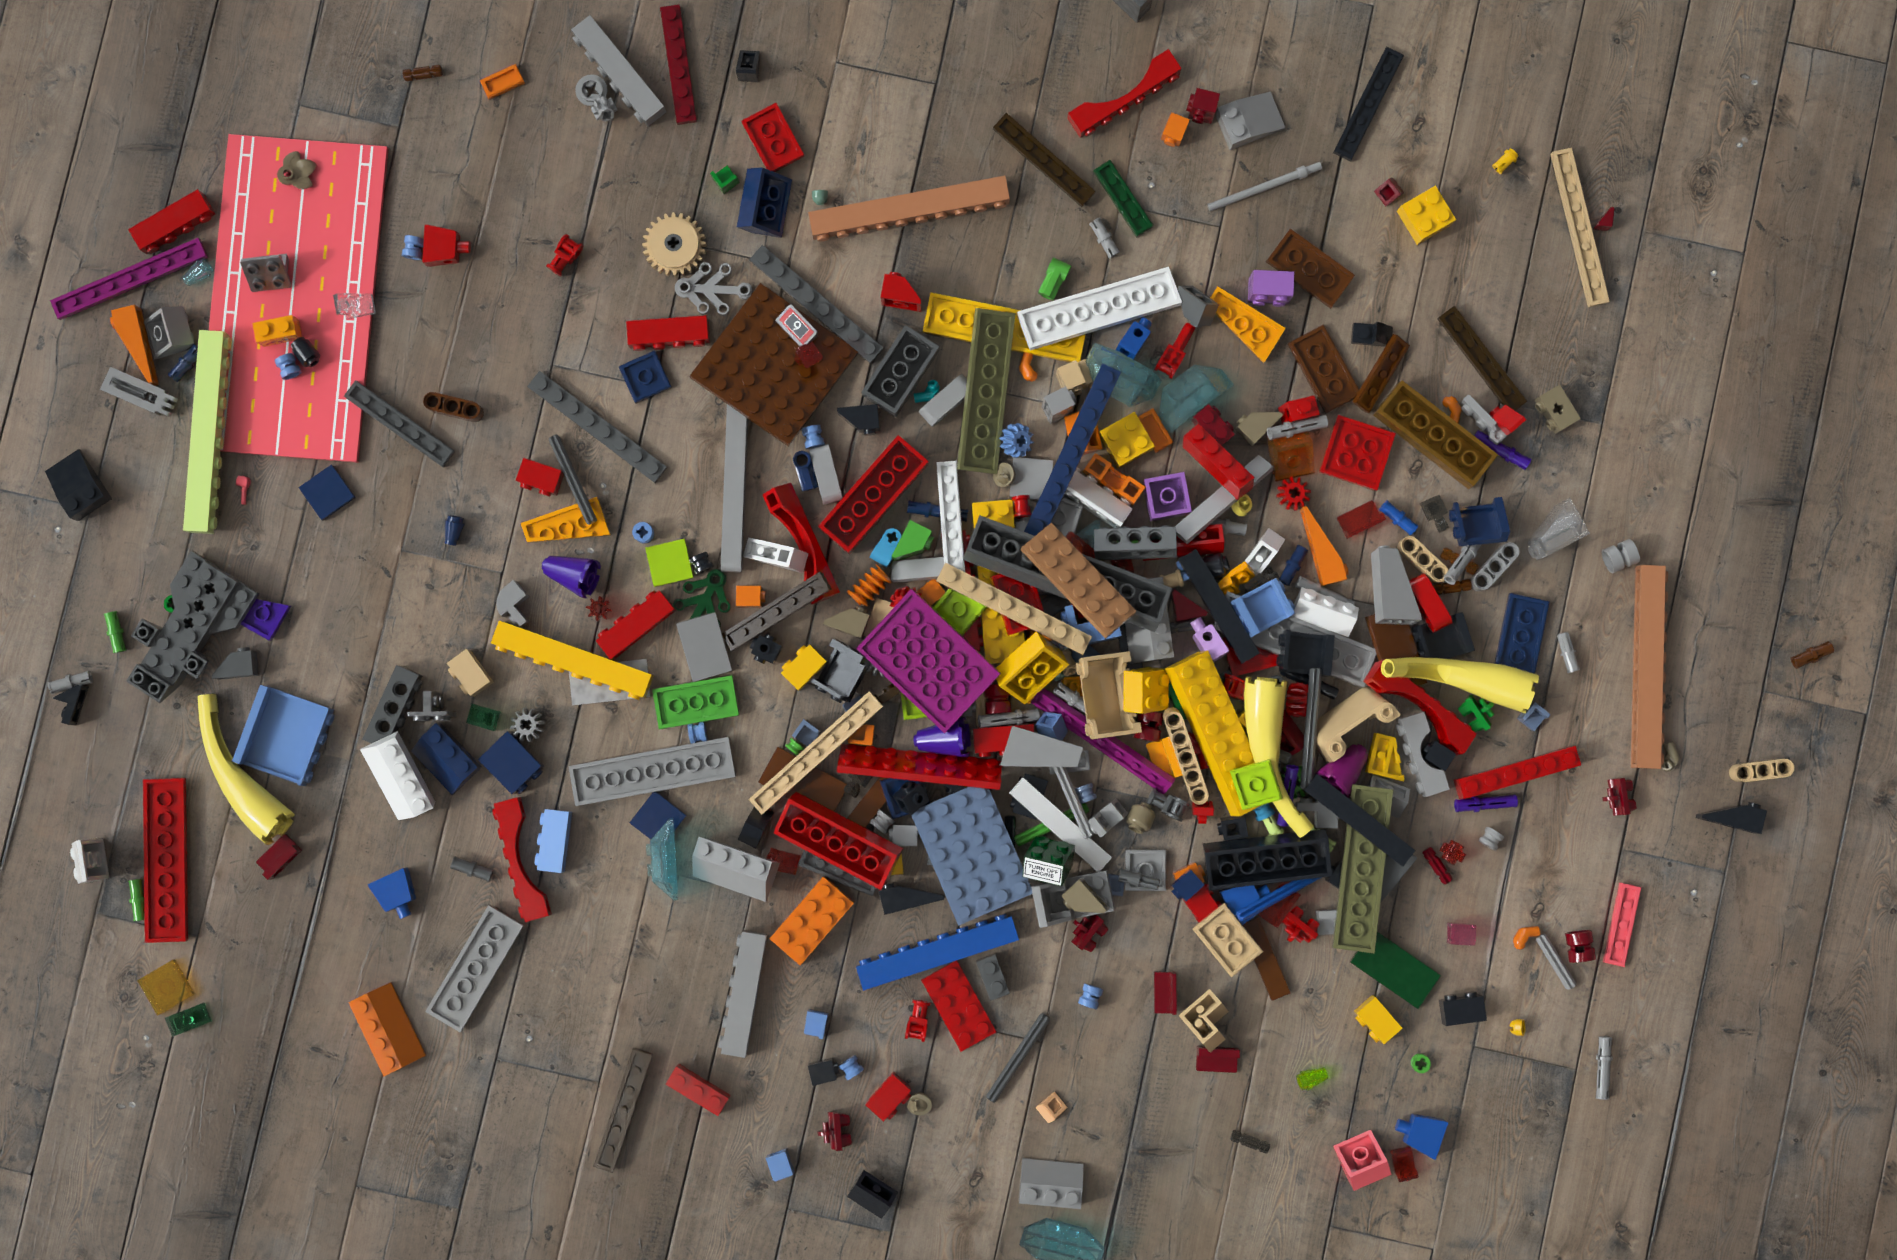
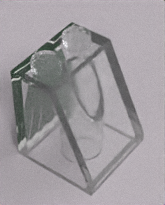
M1571 498L1556 504L1527 542L1529 545L1528 551L1536 560L1547 557L1590 534Z

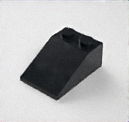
M80 449L45 471L60 505L70 519L80 521L112 500V497Z

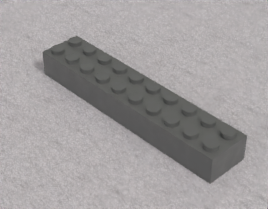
M979 515L963 560L1067 599L1021 551L1022 546L1035 537L1034 535ZM1082 554L1136 610V613L1126 622L1155 632L1161 622L1172 588Z

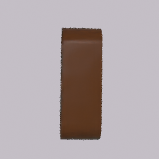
M429 392L423 398L424 406L433 413L470 422H478L484 416L483 408L473 401L436 392ZM438 398V404L435 407H431V400ZM452 403H457V410L454 412H450V405ZM477 407V414L469 416V410Z

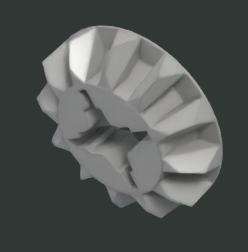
M586 75L578 81L575 92L578 100L583 105L593 107L594 100L602 96L606 97L608 89L601 77ZM595 86V91L598 95L592 93L591 96H588L589 92L586 88L592 89Z

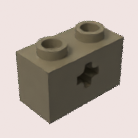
M1561 385L1554 387L1535 399L1537 411L1540 414L1543 413L1546 418L1547 427L1550 431H1554L1555 434L1581 419ZM1558 408L1559 411L1554 413L1553 409Z

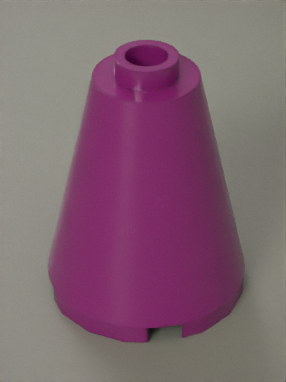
M1352 744L1346 749L1342 757L1335 762H1328L1316 774L1349 798L1352 784H1356L1368 758L1367 750L1360 744Z

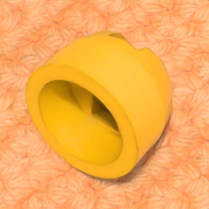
M1516 1019L1511 1021L1509 1026L1513 1028L1510 1029V1032L1517 1036H1524L1526 1030L1525 1020Z

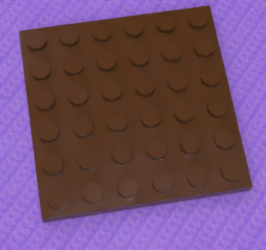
M760 283L690 374V379L789 447L857 356L858 351L794 307L818 332L817 338L802 349L775 321L790 303Z

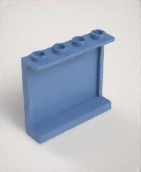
M260 685L232 762L244 764L292 781L299 786H306L313 777L312 768L320 758L319 749L327 739L326 730L334 720V709L266 685Z

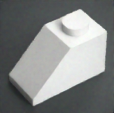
M1270 528L1267 529L1245 560L1253 569L1256 577H1259L1285 541L1283 537Z

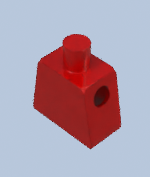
M431 225L424 226L422 262L427 267L459 263L460 253L470 254V241H460V234L457 231Z
M1315 395L1288 401L1278 407V411L1283 414L1280 418L1282 425L1287 421L1292 423L1320 416Z

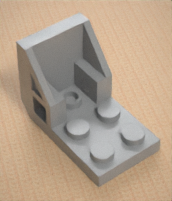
M1107 870L1066 878L1062 886L1044 882L1031 887L1039 927H1048L1071 921L1075 918L1101 914L1076 912L1073 909L1069 910L1064 905L1062 895L1081 878L1088 883L1110 908L1106 912L1115 911Z

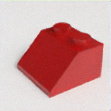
M897 272L884 274L880 297L882 306L921 312V299L906 278Z

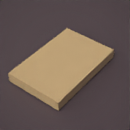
M1225 903L1192 928L1231 978L1263 952Z

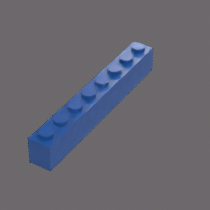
M1006 913L995 917V921L989 923L987 920L975 923L976 927L968 929V926L956 929L957 933L952 935L946 932L937 935V939L929 941V938L918 941V946L910 948V945L898 948L899 952L893 954L890 951L878 955V959L872 961L871 957L860 960V964L856 966L863 991L1018 941L1019 938L1012 916H1007Z

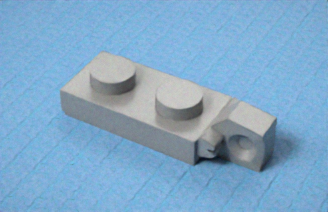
M1467 395L1461 402L1463 412L1467 416H1472L1476 420V425L1482 431L1485 430L1488 433L1489 440L1498 445L1507 435L1471 395Z

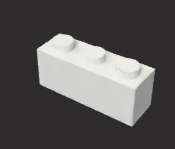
M1301 587L1294 603L1295 614L1292 616L1349 637L1357 621L1359 607L1336 600L1332 596L1322 595L1312 589Z

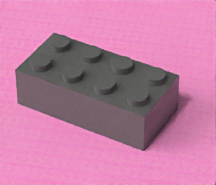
M905 325L862 390V396L877 404L878 407L889 414L897 417L937 356L939 346Z

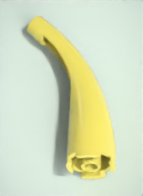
M1406 657L1385 659L1381 664V672L1385 677L1420 678L1445 683L1492 703L1522 713H1526V709H1529L1535 695L1533 684H1538L1539 675L1507 665L1486 662Z
M1246 677L1244 688L1245 720L1254 762L1271 760L1283 797L1281 800L1274 801L1273 804L1287 824L1301 838L1312 830L1314 826L1303 812L1299 813L1284 787L1278 767L1287 681L1282 680L1281 684H1277V679L1257 677V680L1251 681V677Z
M205 694L197 696L200 728L205 751L222 792L242 822L256 837L266 845L274 843L272 838L278 834L282 837L293 823L291 817L295 816V814L252 779L237 763L232 762L233 757L225 744L219 725L217 695Z

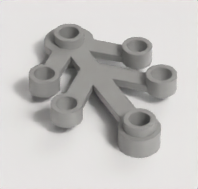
M703 262L699 270L689 279L681 278L675 284L676 294L681 298H689L701 315L708 314L710 307L706 302H702L695 293H703L717 308L721 316L728 315L730 309L715 294L738 295L740 299L748 300L753 293V289L748 283H741L739 286L716 285L725 276H729L732 273V268L727 263H723L719 271L703 285L696 283L704 275L711 274L712 267L707 262ZM704 266L709 267V270L707 272L702 271V268ZM724 267L729 268V271L727 273L722 272V269ZM684 284L688 285L686 291L681 290V286ZM744 287L748 288L746 294L741 293V289ZM702 305L707 306V309L704 312L700 311V307ZM722 306L727 307V311L724 313L720 312Z

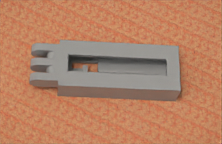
M112 367L109 368L100 388L104 392L157 415L162 413L168 417L172 413L166 411L165 408L168 407L174 410L175 407L168 403L169 399L172 402L178 401V398L169 395V392ZM148 392L157 395V398L151 395L148 400L155 402L154 404L144 400Z

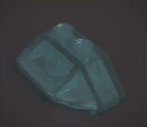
M1097 343L1093 344L1085 360L1093 382L1102 363L1122 371L1111 397L1129 407L1153 399L1162 382L1153 370L1119 351Z
M1194 364L1162 389L1158 417L1171 434L1206 405L1212 403L1233 387L1234 384L1222 369Z
M669 817L651 837L650 844H646L647 856H651V864H647L648 876H652V882L672 900H678L674 817Z
M1049 1218L1024 1227L1019 1243L1029 1254L1039 1260H1101L1105 1249L1087 1228Z

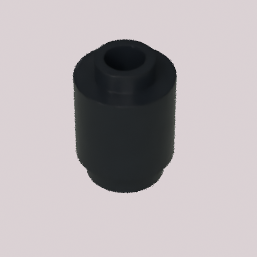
M299 337L292 342V352L304 367H313L319 362L320 354L308 339Z

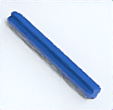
M1320 878L1291 881L1236 912L1239 921H1245Z

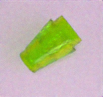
M1324 1067L1300 1071V1074L1296 1075L1297 1083L1302 1091H1309L1328 1079V1073Z

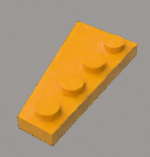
M1217 286L1210 297L1219 304L1216 315L1264 363L1286 328Z
M598 497L588 499L597 518V521L593 524L588 525L585 522L578 504L521 523L528 543L608 536L611 534Z

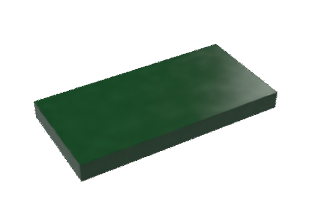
M1377 932L1375 953L1356 951L1350 960L1351 964L1417 1009H1419L1441 976L1379 932Z

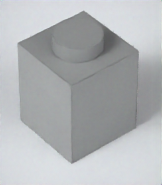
M893 825V829H889V841H893L898 846H917L918 830L916 825Z

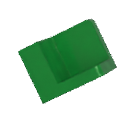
M728 165L716 174L714 171L710 173L713 181L723 194L740 183L737 175L731 171Z

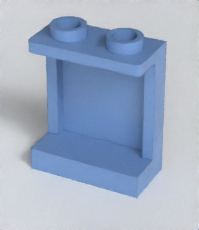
M1276 578L1229 602L1250 637L1295 614L1293 602L1291 599H1287L1284 593V585Z

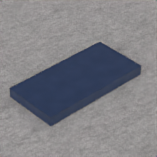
M1513 593L1508 594L1494 664L1507 665L1535 674L1550 601Z

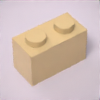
M465 649L447 662L450 667L448 669L449 673L454 679L458 678L461 682L460 688L465 695L469 694L475 697L494 683L469 649Z

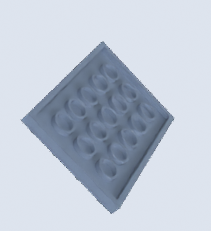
M967 787L925 805L911 815L958 926L1033 894L1028 878L1022 877V864L989 789Z

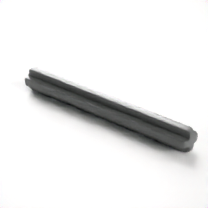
M553 435L549 438L552 449L585 522L588 525L593 524L597 521V518L560 437Z
M1043 1013L1038 1016L987 1093L986 1098L994 1103L997 1101L1050 1021L1048 1016Z

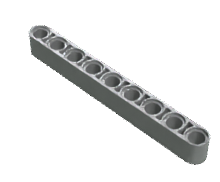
M728 404L726 415L721 572H742L748 418Z

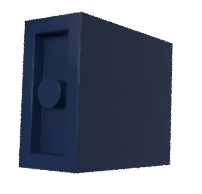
M1502 497L1494 498L1493 503L1487 505L1459 507L1458 502H1454L1452 510H1449L1450 522L1454 524L1453 537L1457 539L1459 547L1507 542L1510 528Z
M507 731L478 759L511 794H521L528 787L527 783L531 779L535 780L542 774L543 771L541 769L544 767L513 736L511 731Z

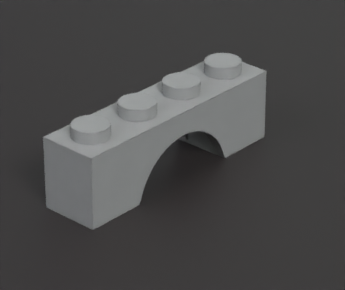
M1419 712L1398 719L1396 728L1399 736H1403L1405 742L1403 749L1405 754L1410 757L1411 763H1409L1411 773L1416 775L1418 782L1415 785L1418 793L1422 794L1423 797H1428L1450 790L1444 770L1430 767L1421 755L1422 740L1430 732L1425 713Z

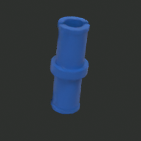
M1388 500L1379 508V511L1389 517L1394 525L1397 524L1409 535H1412L1418 528L1417 524L1405 516L1403 510L1399 511Z

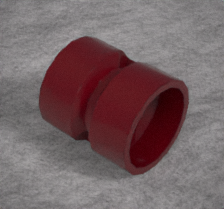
M999 684L990 685L984 691V697L988 699L985 703V714L1012 712L1011 703L1007 700L1010 694L1002 689Z
M1137 713L1136 721L1141 723L1142 732L1134 734L1133 738L1160 742L1161 730L1159 726L1163 723V713Z
M1592 930L1565 933L1566 945L1570 946V949L1567 950L1569 962L1596 960L1595 948L1591 946L1594 942ZM1584 946V950H1578L1577 947Z

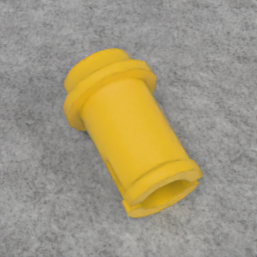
M1513 149L1505 150V154L1492 165L1494 169L1497 168L1496 172L1502 174L1512 162L1515 163L1517 161L1518 154Z

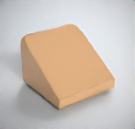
M1055 1092L1036 1106V1109L1048 1123L1054 1121L1068 1108Z

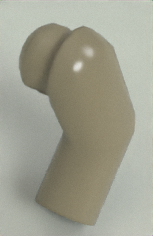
M1673 741L1664 744L1667 755L1662 768L1668 772L1675 769L1680 759Z

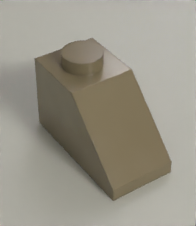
M1252 412L1248 417L1244 414L1236 422L1239 426L1235 430L1253 446L1267 432V428L1272 427L1283 414L1281 412Z
M856 606L855 610L850 608L825 619L823 625L862 639L870 615L866 614L867 610Z
M1083 878L1079 879L1062 895L1063 903L1069 910L1105 913L1110 909Z

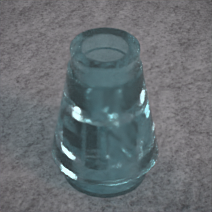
M205 259L197 260L185 275L182 276V280L186 285L191 286L210 277L213 268Z

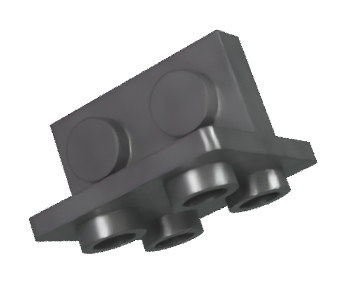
M287 254L240 260L252 292L291 288V282L287 273L289 264Z
M423 691V712H407V716L413 717V721H430V717H434V720L450 721L451 717H456V712L440 711L444 704L443 696H440L439 692Z

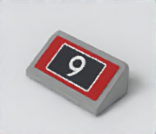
M792 304L775 320L802 349L818 336L817 330Z

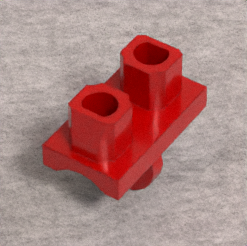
M1298 906L1282 915L1280 921L1286 925L1284 930L1289 934L1287 938L1289 942L1296 939L1301 943L1304 939L1309 943L1318 936L1316 932L1320 924L1312 918L1308 919L1306 924L1300 919L1304 911Z

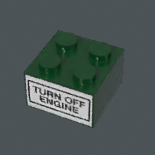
M1036 836L1024 856L1022 877L1062 886L1073 866L1075 845L1068 844L1065 841H1055L1047 837Z

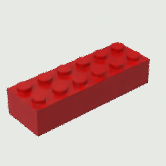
M897 435L818 525L819 529L850 555L929 465V461Z
M795 792L788 799L773 832L880 890L887 884L903 851V848L798 792Z

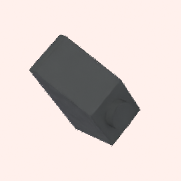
M1179 286L1178 293L1182 300L1181 306L1184 317L1194 327L1211 326L1219 304L1194 286Z
M249 647L237 648V652H231L212 674V679L221 680L259 676L257 652L250 651Z

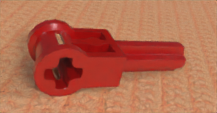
M1190 323L1184 324L1174 344H1168L1154 368L1155 371L1159 370L1168 375L1169 379L1173 378L1186 355L1183 350L1195 331L1194 326Z

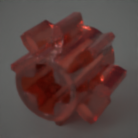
M599 596L598 601L591 598L592 604L586 606L591 611L588 617L595 615L597 622H599L600 617L607 620V612H612L607 607L610 602L605 601L603 603L601 596ZM596 605L603 606L601 608L602 613L595 612L597 610Z
M1453 840L1449 844L1444 842L1439 850L1443 853L1441 858L1453 865L1457 861L1462 863L1466 856L1462 852L1465 847Z

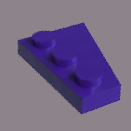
M256 599L241 625L272 641L291 606Z

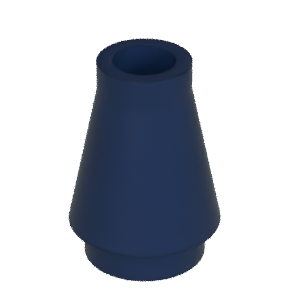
M448 515L447 520L445 519V544L457 545L465 525L463 523L464 518Z

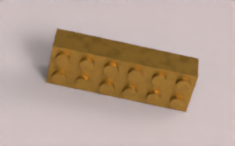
M1403 380L1395 386L1373 414L1379 421L1467 489L1472 488L1498 456L1496 452Z

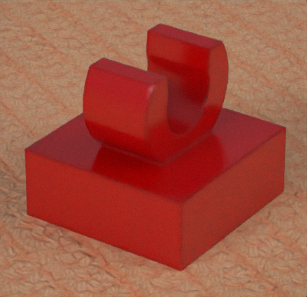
M1206 801L1200 805L1192 802V813L1197 815L1198 824H1206L1207 816L1214 815L1213 802Z

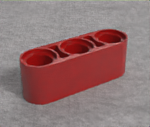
M1422 573L1409 580L1419 611L1430 630L1434 633L1452 624V618L1426 574Z

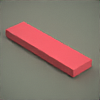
M1619 883L1603 958L1604 963L1625 967L1642 887Z

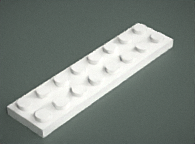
M1169 267L1018 311L1017 317L1029 350H1034L1181 306L1182 300Z

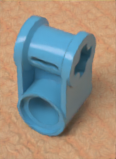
M894 528L886 530L869 558L887 568L892 561V554L902 537L901 532ZM894 532H896V537L898 538V540L896 542L892 541L890 543V538L888 537V535H893Z

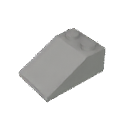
M1271 91L1222 105L1217 108L1215 113L1229 150L1285 129Z

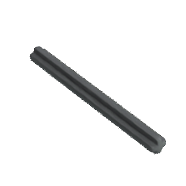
M1311 668L1309 674L1301 789H1305L1313 779L1322 670L1319 668Z

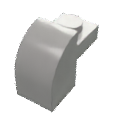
M512 580L499 592L496 601L497 610L502 617L510 614L509 619L515 626L525 627L530 622L518 609V606L530 596L517 581Z
M1115 798L1092 816L1088 822L1091 830L1099 837H1102L1113 826L1124 819L1128 812Z
M1300 798V802H1295V807L1298 811H1315L1314 827L1338 828V817L1316 799L1315 803H1312V799Z

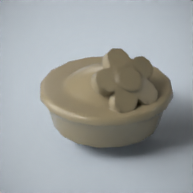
M1001 463L998 465L997 474H993V479L997 486L1006 487L1014 482L1016 473L1009 463Z
M922 1092L914 1093L907 1101V1108L912 1114L922 1116L930 1112L932 1101Z

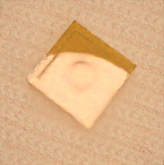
M175 959L137 980L157 1016L195 994Z

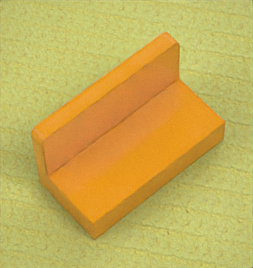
M1170 737L1162 738L1160 742L1153 741L1146 744L1150 760L1153 764L1173 778L1182 776Z

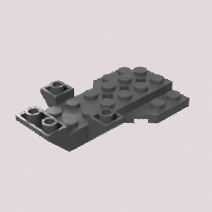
M194 551L189 553L170 584L175 609L164 627L162 628L145 619H141L131 635L139 642L151 648L141 664H136L127 682L159 703L182 684L187 674L199 679L209 662L201 651L210 636L222 631L239 628L259 596L258 592ZM212 586H213V588L215 589V592H214V593L211 592V587H212ZM201 603H203V606L205 607L204 610H201ZM191 620H192V623L194 624L193 627H190V621H191Z

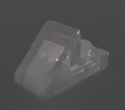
M336 293L333 295L336 314L345 315L346 319L376 313L372 294Z

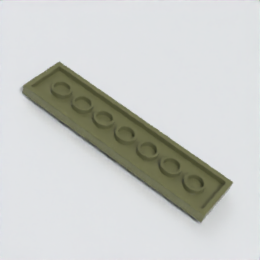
M975 308L957 470L997 474L1001 444L999 438L1002 435L1015 313Z
M1352 784L1350 800L1389 829L1393 790ZM1348 824L1346 825L1332 948L1375 953L1386 854Z

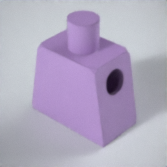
M1201 617L1190 623L1196 632L1192 637L1200 651H1209L1213 662L1229 652L1212 624L1206 627ZM1203 636H1209L1210 641H1205Z

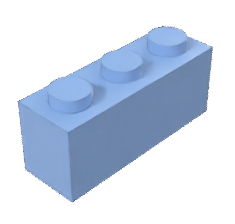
M545 809L544 813H541L540 825H543L542 833L538 834L537 845H540V850L535 856L537 870L556 873L565 872L572 812Z

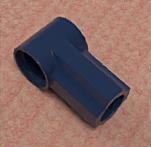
M806 451L796 452L793 457V463L802 492L819 488L811 456ZM801 455H805L808 458V462L804 466H800L797 463V459Z

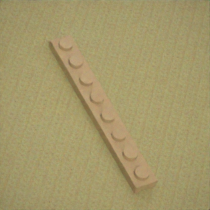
M1572 148L1554 151L1550 155L1588 307L1606 304L1610 301Z
M946 562L936 580L948 588L1037 631L1041 635L1081 655L1084 654L1092 636Z
M869 691L748 800L761 814H764L884 706Z

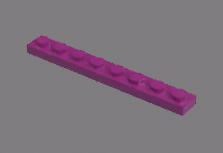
M196 238L54 298L50 302L57 319L62 320L206 259L208 256L201 239Z
M1045 688L1032 699L1031 703L1043 712L1062 714L1066 728L1145 783L1156 788L1158 792L1165 794L1174 783L1175 778L1116 737L1091 739L1085 733L1086 717Z

